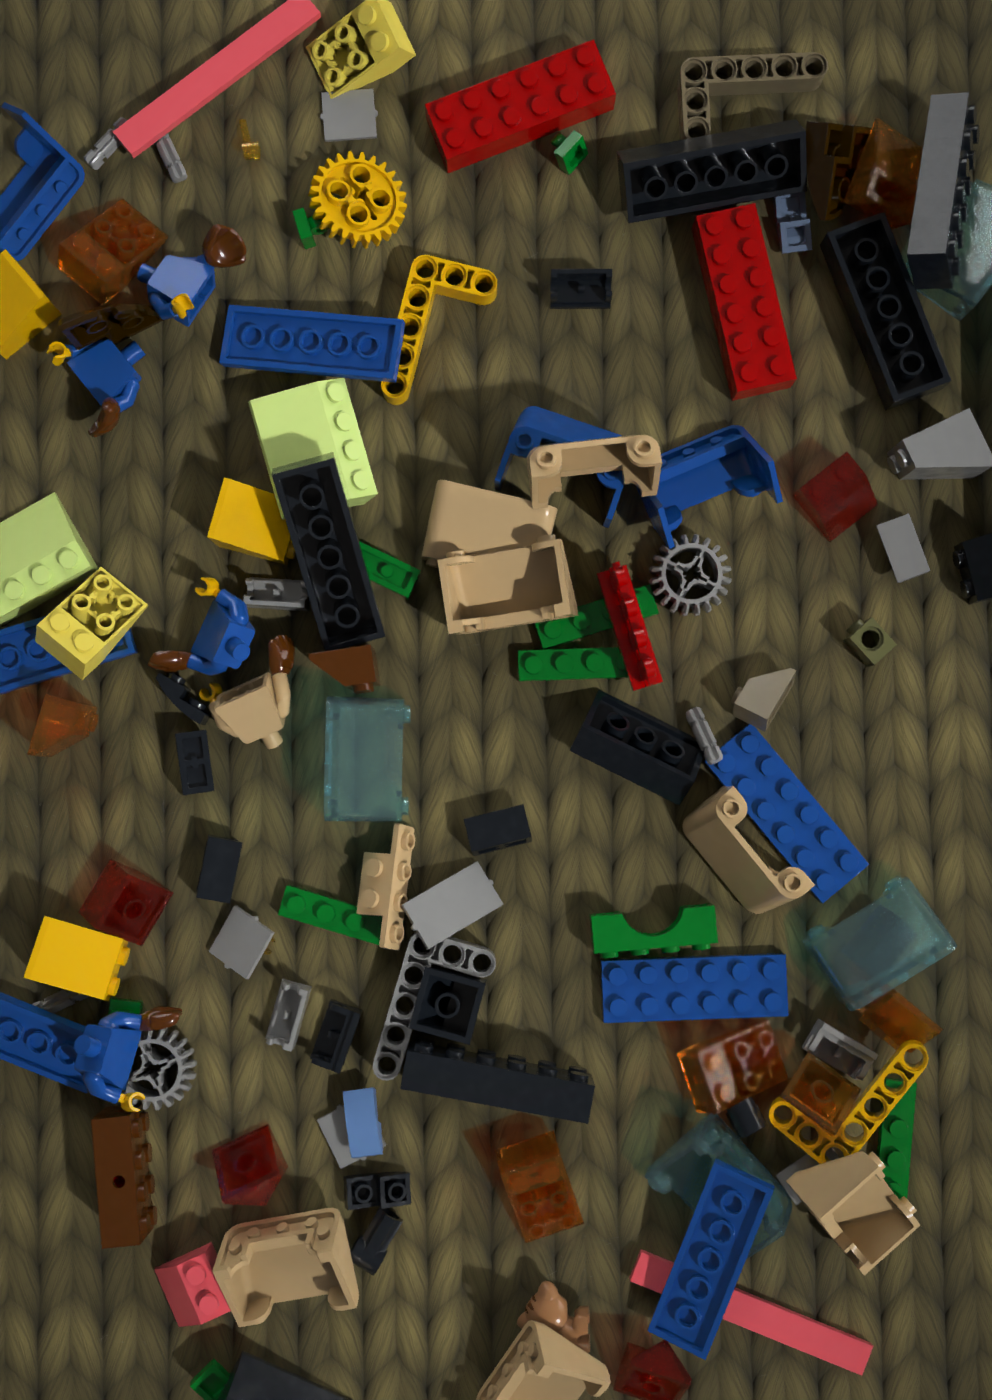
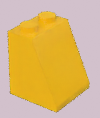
M5 249L0 253V355L7 360L58 318L61 312Z
M224 477L207 538L218 547L288 565L289 558L294 559L296 553L286 520L281 519L275 494Z
M44 916L23 978L109 1001L111 996L116 995L120 985V978L117 977L120 966L126 965L130 954V948L127 947L128 941Z

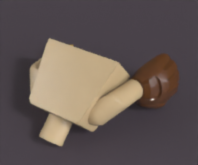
M277 635L275 639H271L268 642L271 674L267 672L223 693L218 683H209L212 689V696L209 695L206 688H202L199 692L202 700L210 702L208 708L217 728L235 738L239 737L245 744L261 739L267 749H273L283 741L278 731L284 727L285 717L290 713L291 692L287 675L292 670L295 660L294 641L287 635Z

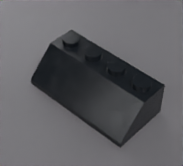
M598 690L569 750L679 806L694 784L704 756V751H701L695 737L601 690Z
M245 1351L241 1352L218 1400H352Z

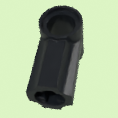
M379 1207L364 1234L359 1235L350 1250L353 1264L373 1276L383 1262L388 1251L387 1247L402 1223L403 1219L389 1208L381 1209Z

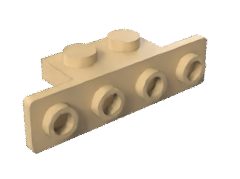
M397 823L394 824L390 854L364 852L356 914L382 917L379 947L391 950H400L401 942L404 938L403 921L405 912L401 905L408 901V880L412 873L410 865L412 849L415 846L414 828Z

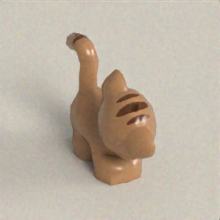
M545 1280L541 1282L538 1292L528 1301L525 1312L518 1317L517 1325L522 1329L530 1320L541 1322L589 1354V1306H579L574 1311V1317L568 1314L567 1300L558 1293L556 1286L550 1281Z

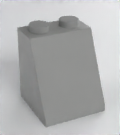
M970 408L901 440L887 452L889 468L894 474L898 475L900 480L973 479L992 467V453Z

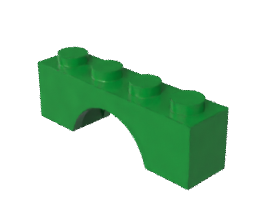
M711 903L680 906L675 920L664 930L655 933H644L635 930L629 926L620 911L589 914L592 951L594 954L600 953V958L618 957V952L630 951L633 956L649 954V949L661 948L662 953L679 952L680 946L692 945V950H705L711 948V943H718L715 905Z

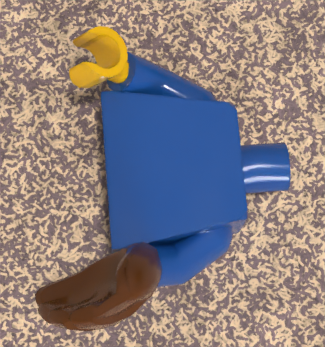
M215 224L210 228L203 241V254L197 257L167 255L157 268L145 263L140 266L137 279L147 284L149 303L160 319L167 320L173 318L185 326L189 327L216 287L214 267H233L241 265L246 261V246L238 232L233 228Z
M100 339L80 350H77L72 343L64 345L58 341L52 342L46 353L55 352L59 354L53 358L52 363L55 366H59L64 362L65 358L69 361L66 363L102 406L98 419L88 430V434L92 437H98L110 432L117 425L120 413L134 405L140 388L139 382L142 377L133 368V365L146 354L135 340L121 351L110 339L105 341Z
M201 577L200 579L206 582L207 589L195 587V592L200 596H214L216 599H213L190 652L193 654L175 650L158 651L152 654L148 665L165 672L183 671L190 668L211 676L225 672L228 667L238 669L242 661L249 657V646L255 635V629L249 621L247 605L226 589L220 590L216 579Z
M157 1006L150 1011L146 1010L142 1014L116 1011L100 1019L98 1025L88 1024L85 1027L84 1034L80 1035L74 1042V1050L78 1053L74 1067L76 1071L83 1075V1081L88 1092L92 1096L113 1104L120 1102L125 1112L141 1111L133 1107L132 1099L144 1100L145 1096L142 1093H121L122 1090H126L142 1034L140 1030L153 1031L171 1027L178 1022L180 1015L183 1013L182 1009Z

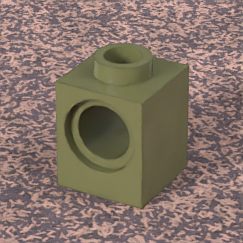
M873 617L864 622L861 618L854 622L846 630L849 635L843 640L867 667L875 665L897 645ZM864 632L871 634L874 639V644L871 648L865 647L862 643L861 637Z

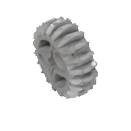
M683 534L680 537L681 545L673 538L675 547L670 550L667 546L662 545L659 550L664 557L654 555L652 558L660 566H651L649 568L650 573L658 575V577L651 578L649 584H659L660 588L654 590L653 595L659 596L663 593L665 597L661 600L660 605L664 606L668 601H671L673 603L670 607L671 613H674L678 606H681L682 616H687L689 608H692L694 616H699L700 606L708 613L712 610L709 601L716 606L721 603L720 598L716 594L721 596L727 595L728 590L722 587L721 584L728 585L731 583V578L723 576V574L731 571V566H721V563L727 560L728 557L726 554L720 557L716 556V553L721 548L719 545L714 546L712 550L708 548L711 539L706 538L701 545L698 544L699 535L694 534L691 543H689L687 535ZM679 553H696L692 561L687 564L675 563L670 560ZM704 558L712 567L714 581L709 580L710 577L702 571ZM696 563L694 568L696 573L693 576H697V579H693L684 588L687 575H683V572H687ZM666 569L671 571V574L678 579L679 586L676 593L668 585ZM691 587L710 590L706 596L699 599L684 598Z
M167 1028L160 1029L158 1034L157 1030L147 1031V1033L140 1030L142 1034L138 1047L140 1046L142 1051L140 1055L142 1065L134 1072L131 1069L126 1090L122 1093H142L145 1096V1099L142 1100L143 1110H147L151 1102L156 1111L162 1108L163 1103L169 1108L174 1104V1099L181 1101L184 1098L183 1091H189L192 1088L188 1080L195 1079L197 1074L188 1068L195 1067L197 1060H188V1057L195 1051L193 1048L187 1050L183 1048L188 1042L186 1037L179 1042L176 1040L179 1033L178 1030L172 1031L169 1036L167 1035ZM151 1043L166 1047L172 1054H160L156 1047H152ZM166 1062L158 1071L149 1070L144 1072L151 1064L160 1065ZM177 1063V1078L174 1085L169 1088L167 1070ZM147 1080L153 1085V1088H157L158 1091L149 1090L143 1087L138 1081ZM132 1099L133 1106L139 1102L138 1099Z

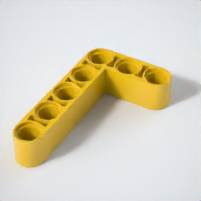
M420 255L414 259L397 319H403L405 327L409 325L416 326L418 332L412 336L405 334L403 336L401 354H407L411 359L407 364L399 365L396 383L403 385L402 391L398 394H391L387 389L394 382L381 381L383 396L388 403L392 405L403 404L410 395L435 295L439 294L478 305L491 304L497 296V279L491 271L430 255ZM423 268H429L433 271V274L430 277L422 278L418 275V272ZM457 275L463 280L458 285H451L447 282V279L450 276ZM480 283H488L492 288L488 292L483 293L478 291L476 286ZM415 297H422L426 300L420 307L410 304L411 300Z
M912 1039L902 1043L833 1130L829 1129L789 1096H779L773 1100L769 1109L770 1122L819 1164L832 1161L826 1156V1151L832 1147L839 1148L844 1156L857 1153L926 1068L929 1060L926 1047L921 1042ZM915 1048L920 1050L923 1054L921 1061L915 1064L907 1062L904 1059V1054L908 1049ZM896 1073L900 1075L903 1079L902 1084L897 1088L888 1087L884 1082L888 1074ZM870 1098H877L883 1103V1107L879 1112H870L865 1108L864 1104ZM784 1105L791 1109L793 1115L791 1118L783 1120L776 1115L775 1109L778 1106ZM850 1123H858L864 1131L860 1136L852 1137L847 1134L845 1128ZM811 1126L815 1128L818 1136L814 1140H806L802 1137L800 1130L803 1127Z

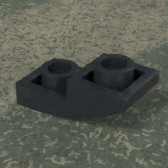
M169 672L168 676L158 673L156 679L172 703L198 724L206 725L211 715L204 711L206 705L190 697L186 701L191 691L190 688L184 686L186 680L173 672Z
M380 1172L343 1176L345 1208L347 1210L379 1206L383 1209L411 1204L409 1172Z

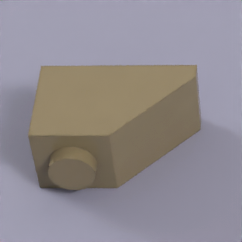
M788 668L749 678L743 688L739 686L731 699V703L734 704L733 716L766 732L794 684L796 670Z

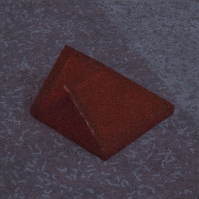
M268 1124L212 1150L221 1200L224 1204L266 1206L288 1168Z
M663 1340L649 1349L627 1342L613 1390L641 1400H680L691 1386L692 1378L668 1341Z

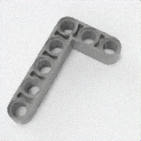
M417 932L412 935L373 1061V1071L379 1079L389 1081L398 1076L412 1033V1029L409 1026L422 979L417 982L410 981L406 976V970L409 967L415 966L420 968L423 974L426 966L431 967L432 964L484 978L491 975L496 967L495 954L491 949L450 936L433 946L429 951L420 952L415 948L414 944L415 939L419 935ZM455 945L461 950V957L458 960L450 961L445 957L444 949L447 946ZM485 954L490 958L491 964L487 969L481 970L475 967L473 960L477 955ZM406 996L411 998L414 1003L413 1009L410 1011L400 1010L397 1005V1000L400 997ZM391 1027H400L405 1033V1038L400 1041H394L389 1037L388 1030ZM383 1057H390L395 1061L396 1068L386 1071L381 1068L379 1061Z

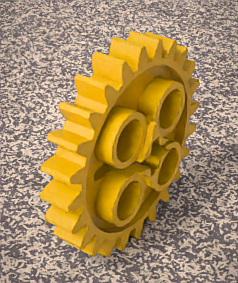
M349 151L344 160L342 155L337 153L334 162L327 158L324 167L319 166L316 175H313L312 186L308 193V196L312 197L309 208L316 209L313 219H322L319 228L322 230L329 227L331 229L329 238L331 239L338 234L341 245H343L346 239L351 240L352 248H355L357 242L361 241L364 249H367L371 240L377 247L382 238L385 241H389L392 233H397L400 227L399 224H402L405 217L403 213L407 208V204L403 201L406 197V192L399 191L403 182L393 181L396 174L395 170L388 173L384 171L387 163L383 162L379 166L376 165V156L374 155L367 161L365 160L364 152H361L359 158L355 159L353 153ZM354 178H359L364 183L357 182ZM332 194H338L342 199L335 198ZM374 201H378L382 203L384 206H378L374 203ZM351 217H357L362 222H356Z

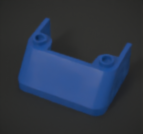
M4 102L1 108L23 128L15 138L14 149L16 154L26 164L0 195V253L6 249L16 261H20L26 257L84 182L85 173L83 167L28 113Z
M537 406L527 407L521 412L509 437L495 477V490H501L512 456L527 458L529 452L534 447L540 446L541 442L557 444L619 437L622 435ZM622 470L596 473L599 482L603 486L615 490L603 527L606 528L610 526L624 487Z
M739 425L724 427L662 453V467L657 495L641 497V491L636 486L654 529L669 549L675 547L671 531L675 530L682 523L681 511L727 491L735 489L740 495L754 497L766 490L777 504L783 502L774 460L746 429Z

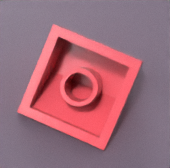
M212 1242L154 1269L179 1327L202 1325L231 1311L212 1272L217 1258Z

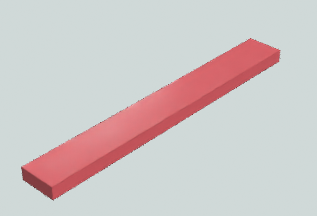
M287 0L113 131L114 136L134 159L319 20L321 12L311 0Z
M640 1249L629 1277L630 1282L662 1294L674 1262ZM736 1287L722 1318L861 1376L873 1349L871 1342Z

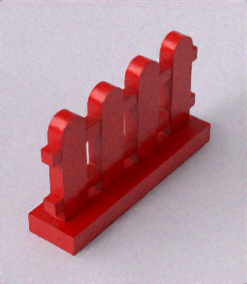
M619 561L612 563V567L609 570L597 573L596 576L632 691L662 683L663 680L627 565L621 566Z

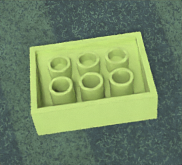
M345 378L316 381L248 402L282 520L285 517L273 481L272 469L334 452L349 507L364 505L378 494Z
M55 492L0 522V627L85 580L98 570L95 561Z

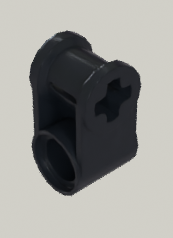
M752 1097L727 1109L725 1113L738 1138L742 1137L743 1139L767 1126L762 1113Z

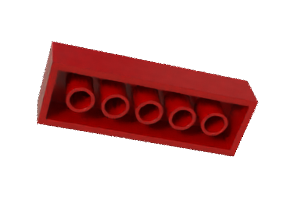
M593 39L426 103L425 113L427 123L447 173H451L614 110L616 92Z
M752 203L697 215L691 229L731 400L734 401L791 388L797 377L756 204Z

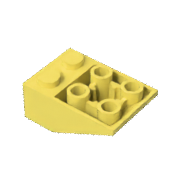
M365 0L306 46L308 54L331 99L347 91L359 89L395 72L416 56L392 3L387 0Z
M100 567L37 624L35 642L83 680L107 657L145 611L148 604L104 568Z

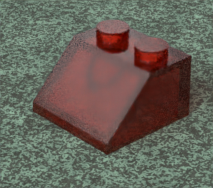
M848 452L841 455L792 495L829 542L878 505L866 474Z
M110 859L80 908L79 913L95 929L142 946L174 893L134 868Z

